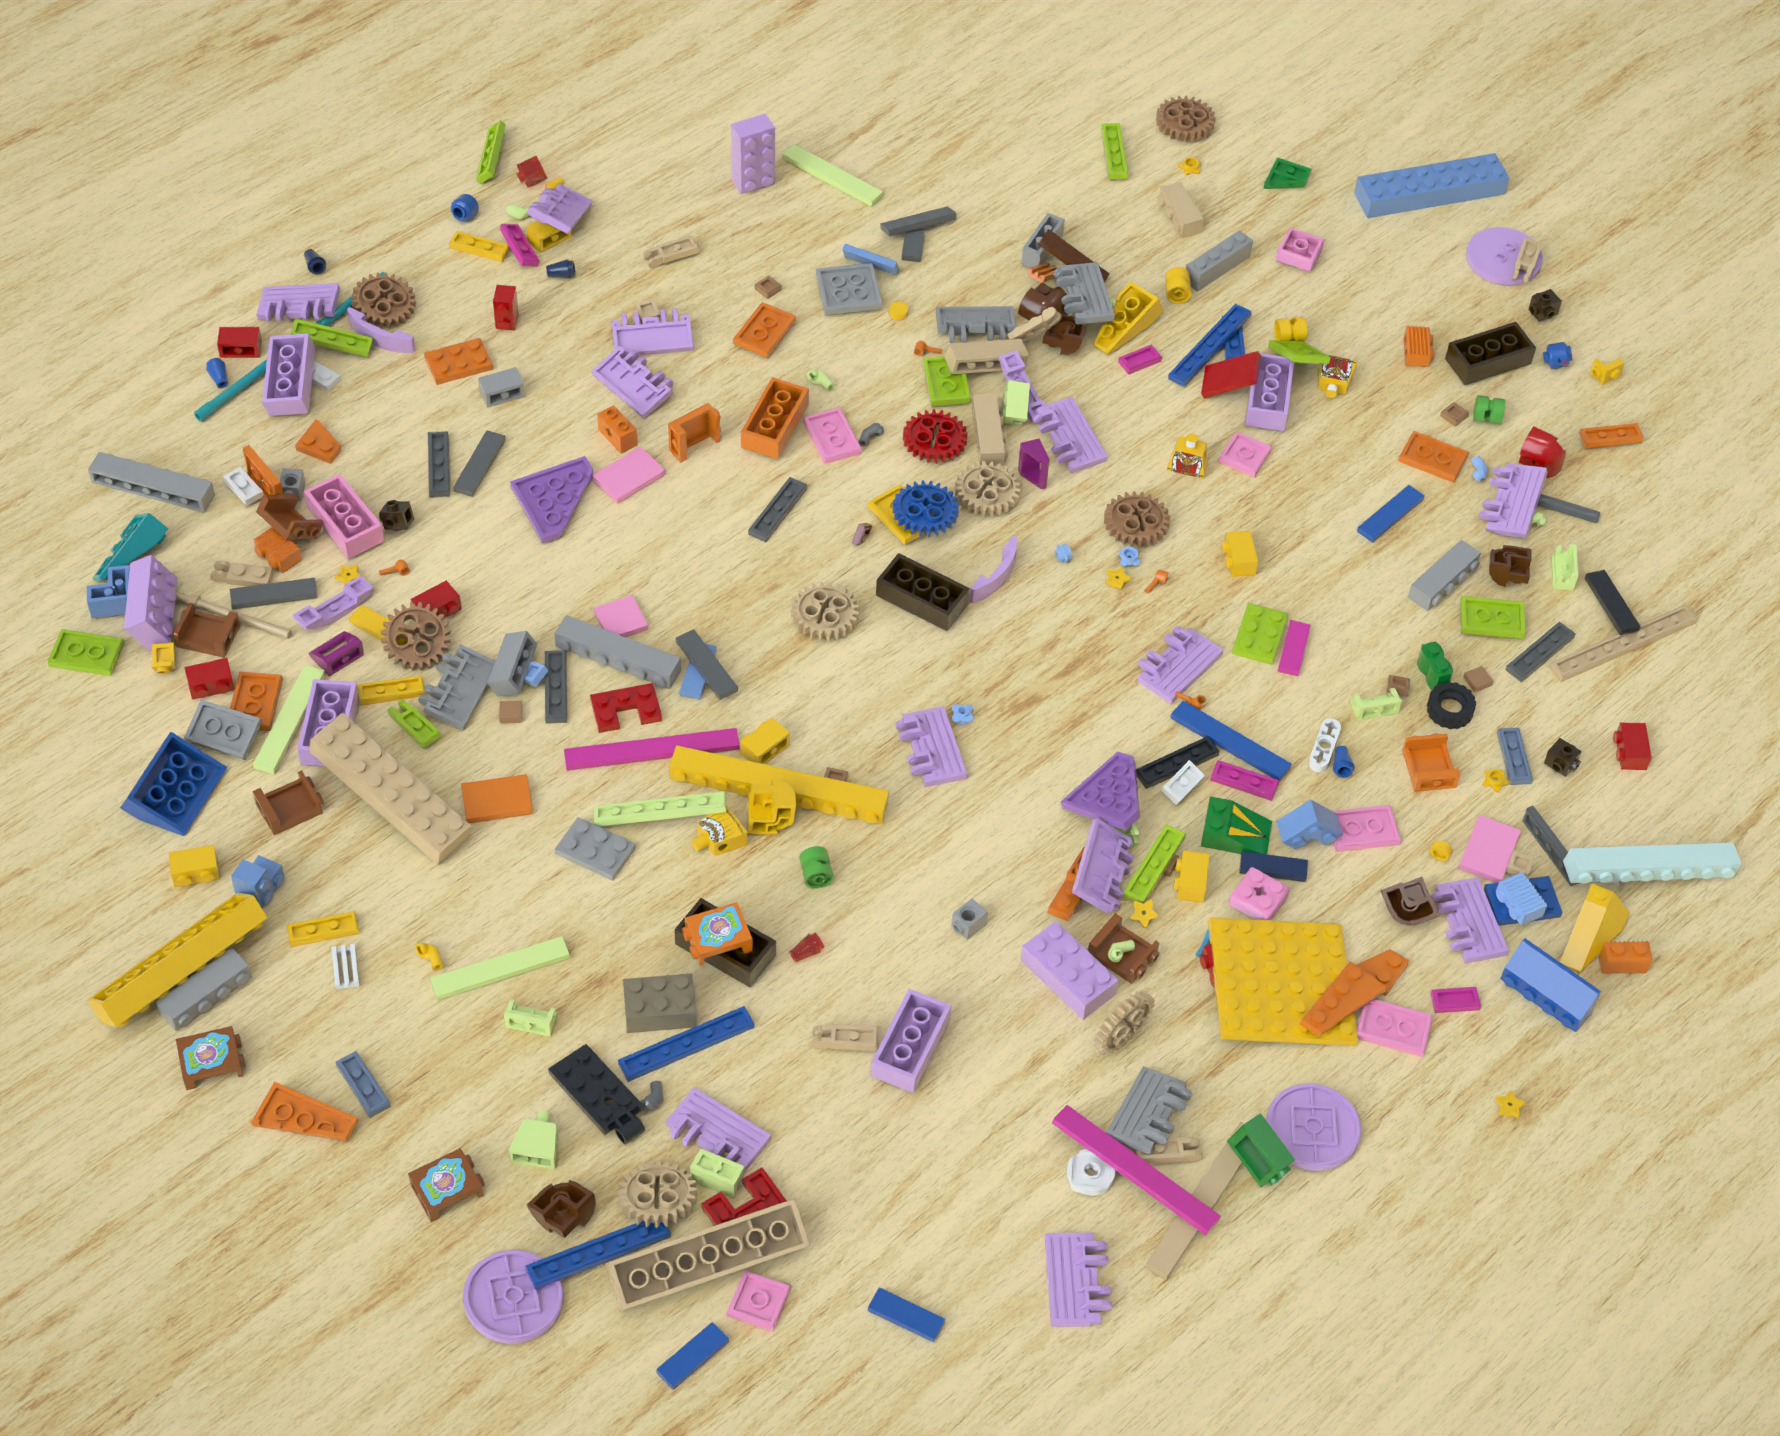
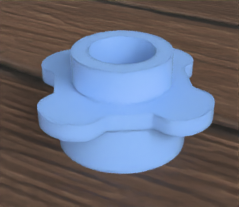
M1126 547L1120 550L1118 553L1121 557L1120 564L1124 567L1138 566L1140 564L1138 550L1133 547Z
M955 704L952 706V711L954 712L952 720L954 722L966 725L973 721V716L971 715L973 707L971 705L959 706Z

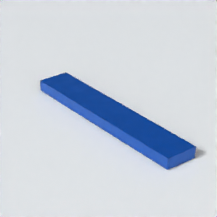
M1235 303L1168 374V379L1185 387L1251 317V311Z
M1182 701L1171 713L1172 720L1203 738L1208 736L1215 745L1274 779L1281 781L1291 768L1292 763L1185 701Z
M745 1006L618 1059V1065L627 1082H630L755 1028V1024Z
M642 1221L640 1224L635 1223L525 1265V1270L536 1290L670 1238L671 1233L663 1222L656 1228L655 1223H651L646 1227L645 1221Z

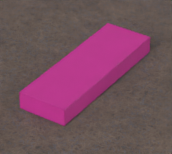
M501 224L500 231L521 266H538L540 260L518 224Z
M1290 620L1278 672L1294 676L1299 675L1311 624Z
M1217 760L1210 778L1213 782L1270 801L1273 800L1280 781Z

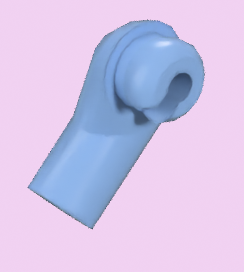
M1475 456L1471 463L1477 471L1473 472L1472 475L1479 482L1487 477L1489 469L1480 456Z

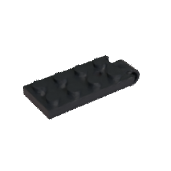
M587 1044L548 1068L549 1075L604 1135L615 1129V1133L623 1144H627L645 1132L643 1123L636 1116V1114L644 1109V1105ZM612 1100L611 1104H605L604 1102Z

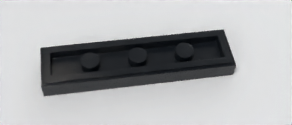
M1600 570L1587 573L1585 575L1586 582L1619 635L1639 631L1640 625L1607 572Z
M1206 736L1137 768L1136 775L1143 786L1148 789L1172 778L1189 760L1195 766H1198L1219 756L1220 751L1210 738Z

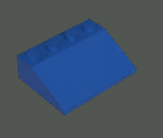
M170 732L120 808L140 821L184 836L227 767L173 732Z

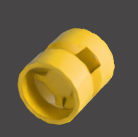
M1183 267L1169 269L1165 274L1167 299L1176 304L1188 301L1191 297L1189 271Z
M1304 316L1292 317L1291 320L1288 318L1276 319L1274 323L1275 339L1306 341L1307 323Z

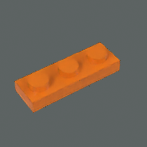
M1638 423L1582 428L1579 433L1585 449L1642 443L1644 438Z

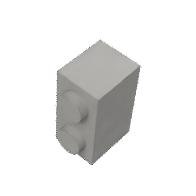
M516 367L478 378L479 391L487 408L525 397L524 383Z

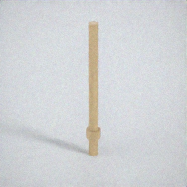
M176 591V600L187 603V605L193 603L195 609L199 607L227 617L229 611H233L204 601L201 597L194 594L187 595ZM237 612L239 621L285 638H289L291 635V630Z

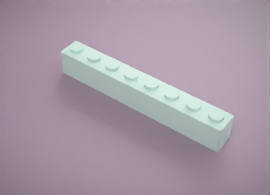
M1734 843L1570 848L1563 860L1570 883L1581 884L1589 882L1608 883L1613 881L1629 882L1642 880L1646 882L1650 880L1668 881L1671 879L1689 880L1692 878L1734 877L1742 865Z

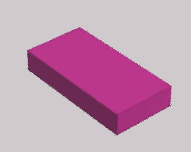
M1151 344L1119 357L1118 363L1129 375L1161 362L1162 356Z
M1476 987L1433 989L1430 993L1435 1013L1477 1011L1481 1008Z

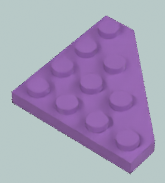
M586 456L510 481V487L541 543L562 536L594 473Z
M1116 752L1061 801L1063 809L1094 820L1098 818L1106 824L1127 830L1140 818L1134 757Z

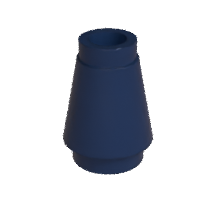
M313 249L306 250L304 257L308 270L314 274L323 273L326 268V261Z
M566 259L546 266L548 277L571 278V276L576 274L573 260L569 261Z

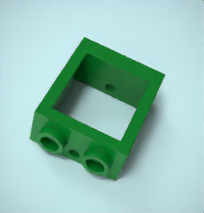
M1261 1113L1243 1124L1227 1140L1260 1187L1267 1183L1271 1186L1291 1171L1289 1166L1295 1161Z

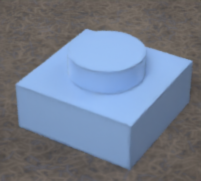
M531 661L523 683L536 687L547 674L548 669L545 665Z

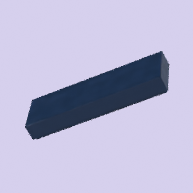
M1242 851L1239 873L1246 874L1251 867H1254L1272 878L1306 882L1308 860Z

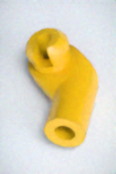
M559 176L545 185V189L555 190L559 183L564 185L563 178Z
M418 943L415 946V953L419 957L429 960L434 971L441 970L444 967L437 947L426 943Z

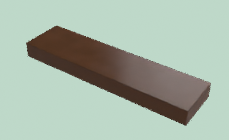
M1050 229L1045 232L1038 243L1039 246L1065 265L1095 263ZM1099 266L1105 282L1110 273Z

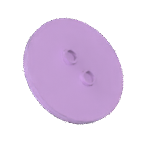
M1504 227L1482 230L1475 234L1468 243L1466 251L1467 262L1477 275L1489 282L1500 285L1525 283L1523 278L1527 271L1519 269L1520 272L1516 280L1512 279L1524 237L1532 238L1520 231ZM1541 250L1533 273L1530 274L1528 281L1532 280L1540 271L1543 261Z
M1299 1084L1282 1091L1272 1101L1266 1117L1268 1124L1294 1157L1295 1161L1292 1165L1305 1170L1324 1171L1342 1165L1353 1155L1360 1140L1361 1124L1354 1106L1341 1093L1319 1084Z
M506 1250L486 1257L472 1269L464 1285L463 1304L468 1320L479 1333L496 1342L518 1344L540 1337L554 1325L559 1317L563 1303L561 1280L535 1290L525 1270V1265L543 1259L542 1257L527 1251Z

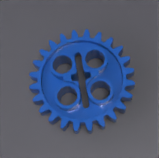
M922 480L921 485H918L914 481L913 487L906 484V490L900 488V494L896 493L895 499H893L892 513L894 514V520H898V525H904V531L911 529L912 535L917 531L919 536L926 533L928 537L933 532L938 536L939 530L945 533L946 527L951 529L952 523H956V518L959 515V503H957V497H953V491L947 492V486L940 488V483L934 486L932 481L929 484H925L924 480Z

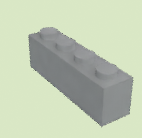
M1239 230L1188 263L1186 269L1190 273L1191 287L1198 292L1248 259L1251 255L1253 240Z
M1460 540L1411 584L1408 598L1427 611L1433 606H1438L1446 594H1451L1458 583H1463L1470 572L1477 570L1480 565L1479 558L1481 553L1463 540Z
M233 948L229 949L184 983L170 991L166 996L156 1001L159 1014L177 1032L182 1027L188 1026L200 1014L206 1013L215 1003L227 998L233 990L245 985L252 977L249 965Z

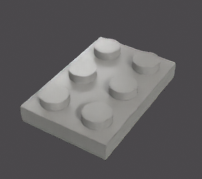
M201 699L184 739L187 742L246 760L262 720L258 717Z
M577 817L556 846L555 854L613 881L636 849V845L623 837Z

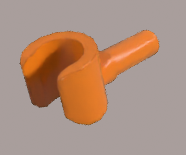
M921 340L916 343L913 351L917 356H922L925 351L942 353V349L927 346Z
M401 559L395 563V566L379 570V574L384 575L398 571L401 576H405L410 573V569L406 561Z
M1158 570L1154 580L1144 591L1148 594L1158 582L1166 584L1169 573Z
M1178 691L1175 693L1176 697L1187 701L1199 710L1204 707L1201 704L1206 699L1202 695L1192 698Z

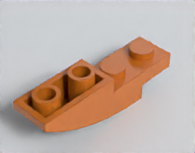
M1084 847L1070 867L1064 883L1048 907V914L1065 921H1069L1072 914L1076 913L1083 900L1073 894L1072 889Z

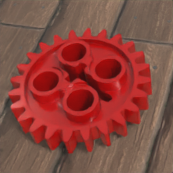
M935 409L932 410V413L925 410L924 415L918 412L917 418L911 416V421H906V426L903 429L904 447H907V452L913 451V457L919 455L920 461L924 458H927V463L932 459L936 464L940 459L944 463H946V458L952 461L954 455L959 457L960 452H964V447L967 446L968 432H966V426H963L962 420L957 421L958 416L951 418V412H948L946 415L943 414V410L936 413ZM939 425L938 432L935 438L934 448H931L932 441L934 440L936 426Z

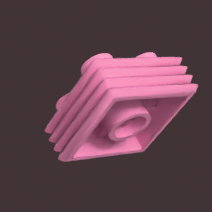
M1289 228L1277 250L1276 260L1285 265L1298 267L1303 271H1311L1323 249L1325 240Z
M1251 867L1230 895L1229 905L1255 920H1271L1287 898L1290 888Z

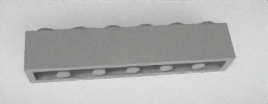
M99 452L88 468L91 482L94 484L205 513L215 496L211 481L154 467L150 464L139 463L131 459H124L112 454Z
M567 615L554 633L555 645L561 650L570 651L582 658H588L601 665L615 668L619 672H625L638 679L647 680L659 687L670 689L681 672L680 657Z

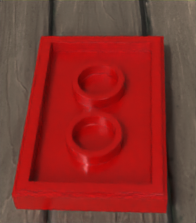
M1259 351L1206 365L1201 390L1203 398L1257 384L1261 361Z

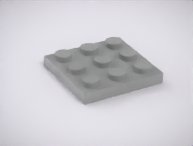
M873 263L816 269V278L825 315L882 309V300Z

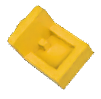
M1597 358L1593 361L1590 373L1603 385L1621 376L1624 362L1619 358L1604 365Z
M174 643L152 644L151 668L157 671V673H170V670L176 669Z

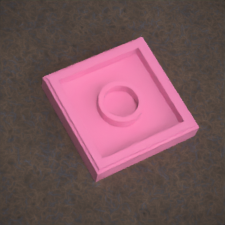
M1235 432L1220 455L1218 462L1255 477L1271 453L1272 447Z
M633 595L593 607L594 614L602 629L624 637L648 630V624Z
M745 1270L728 1308L727 1316L773 1332L791 1286Z

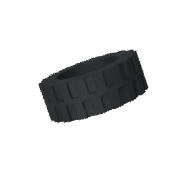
M1440 683L1433 688V691L1431 690L1426 706L1429 718L1435 724L1440 725V727L1460 729V727H1465L1467 723H1470L1476 707L1475 696L1470 689L1459 683ZM1443 699L1456 700L1461 704L1462 709L1459 712H1449L1441 707V701Z

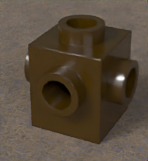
M1552 289L1534 294L1528 310L1540 322L1558 315L1562 301Z
M387 501L379 512V518L383 523L384 530H407L415 519L410 501Z
M1559 738L1548 750L1544 764L1566 777L1570 771L1575 772L1581 763L1579 757L1582 751Z

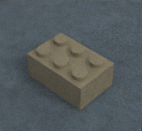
M692 973L623 979L627 1033L683 1029L697 1026Z

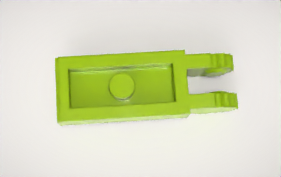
M404 699L398 702L400 709L404 713L400 714L392 706L387 709L390 717L423 749L441 738L440 731Z

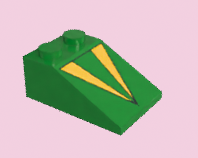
M1210 796L1200 847L1241 854L1242 851L1267 854L1272 821L1232 800Z

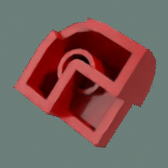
M1533 426L1522 445L1518 463L1547 468L1546 478H1551L1561 471L1566 450H1563L1557 442V437Z

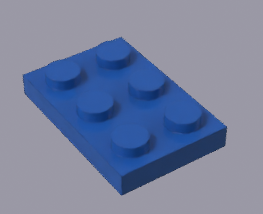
M1550 877L1528 878L1534 889L1539 893V896L1547 904L1544 915L1534 921L1561 918L1563 912ZM1499 882L1485 884L1484 892L1498 926L1519 923L1511 918L1508 907L1497 898L1496 889Z

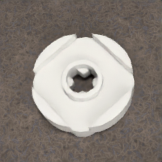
M1083 1149L1079 1151V1154L1070 1158L1067 1167V1179L1073 1191L1090 1196L1103 1195L1107 1193L1109 1187L1113 1184L1115 1169L1088 1149ZM1089 1168H1093V1171L1097 1174L1089 1176L1085 1173V1171H1088Z

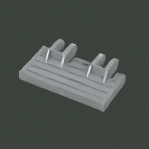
M1098 262L1063 265L1059 269H1055L1054 277L1057 280V286L1067 287V295L1062 297V303L1065 305L1064 310L1068 314H1075L1076 324L1114 321L1115 314Z
M1013 306L936 307L938 333H946V329H948L949 343H954L955 335H960L962 343L966 342V329H968L969 333H985V328H987L988 341L994 340V335H999L1000 340H1005V328H1007V333L1012 332L1016 328Z
M460 644L455 655L444 653L442 659L445 663L440 662L436 667L437 671L443 674L438 686L426 685L424 691L430 696L422 694L418 701L425 706L423 713L463 731L488 685L487 682L495 660Z
M1143 1066L1106 1133L1122 1145L1150 1155L1154 1148V1142L1165 1145L1169 1140L1168 1134H1171L1174 1130V1125L1169 1122L1172 1109L1185 1110L1187 1103L1184 1100L1191 1099L1193 1094L1186 1087L1187 1082Z

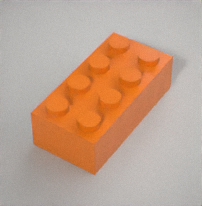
M772 377L741 430V448L779 459L809 405V388Z

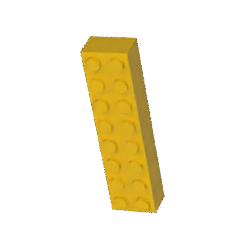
M237 892L87 999V1002L101 1023L113 1027H122L131 1020L130 1017L135 1013H141L150 1007L149 1003L153 1000L166 996L169 993V989L175 984L178 986L188 979L187 976L193 971L198 972L205 968L207 961L223 955L226 952L225 948L231 944L235 945L245 938L244 935L250 930L255 931L263 925L262 922L268 917L254 895Z

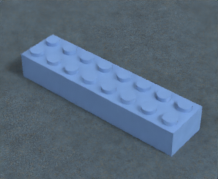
M1496 153L1359 176L1357 177L1354 194L1366 217L1373 218L1505 195L1509 176Z

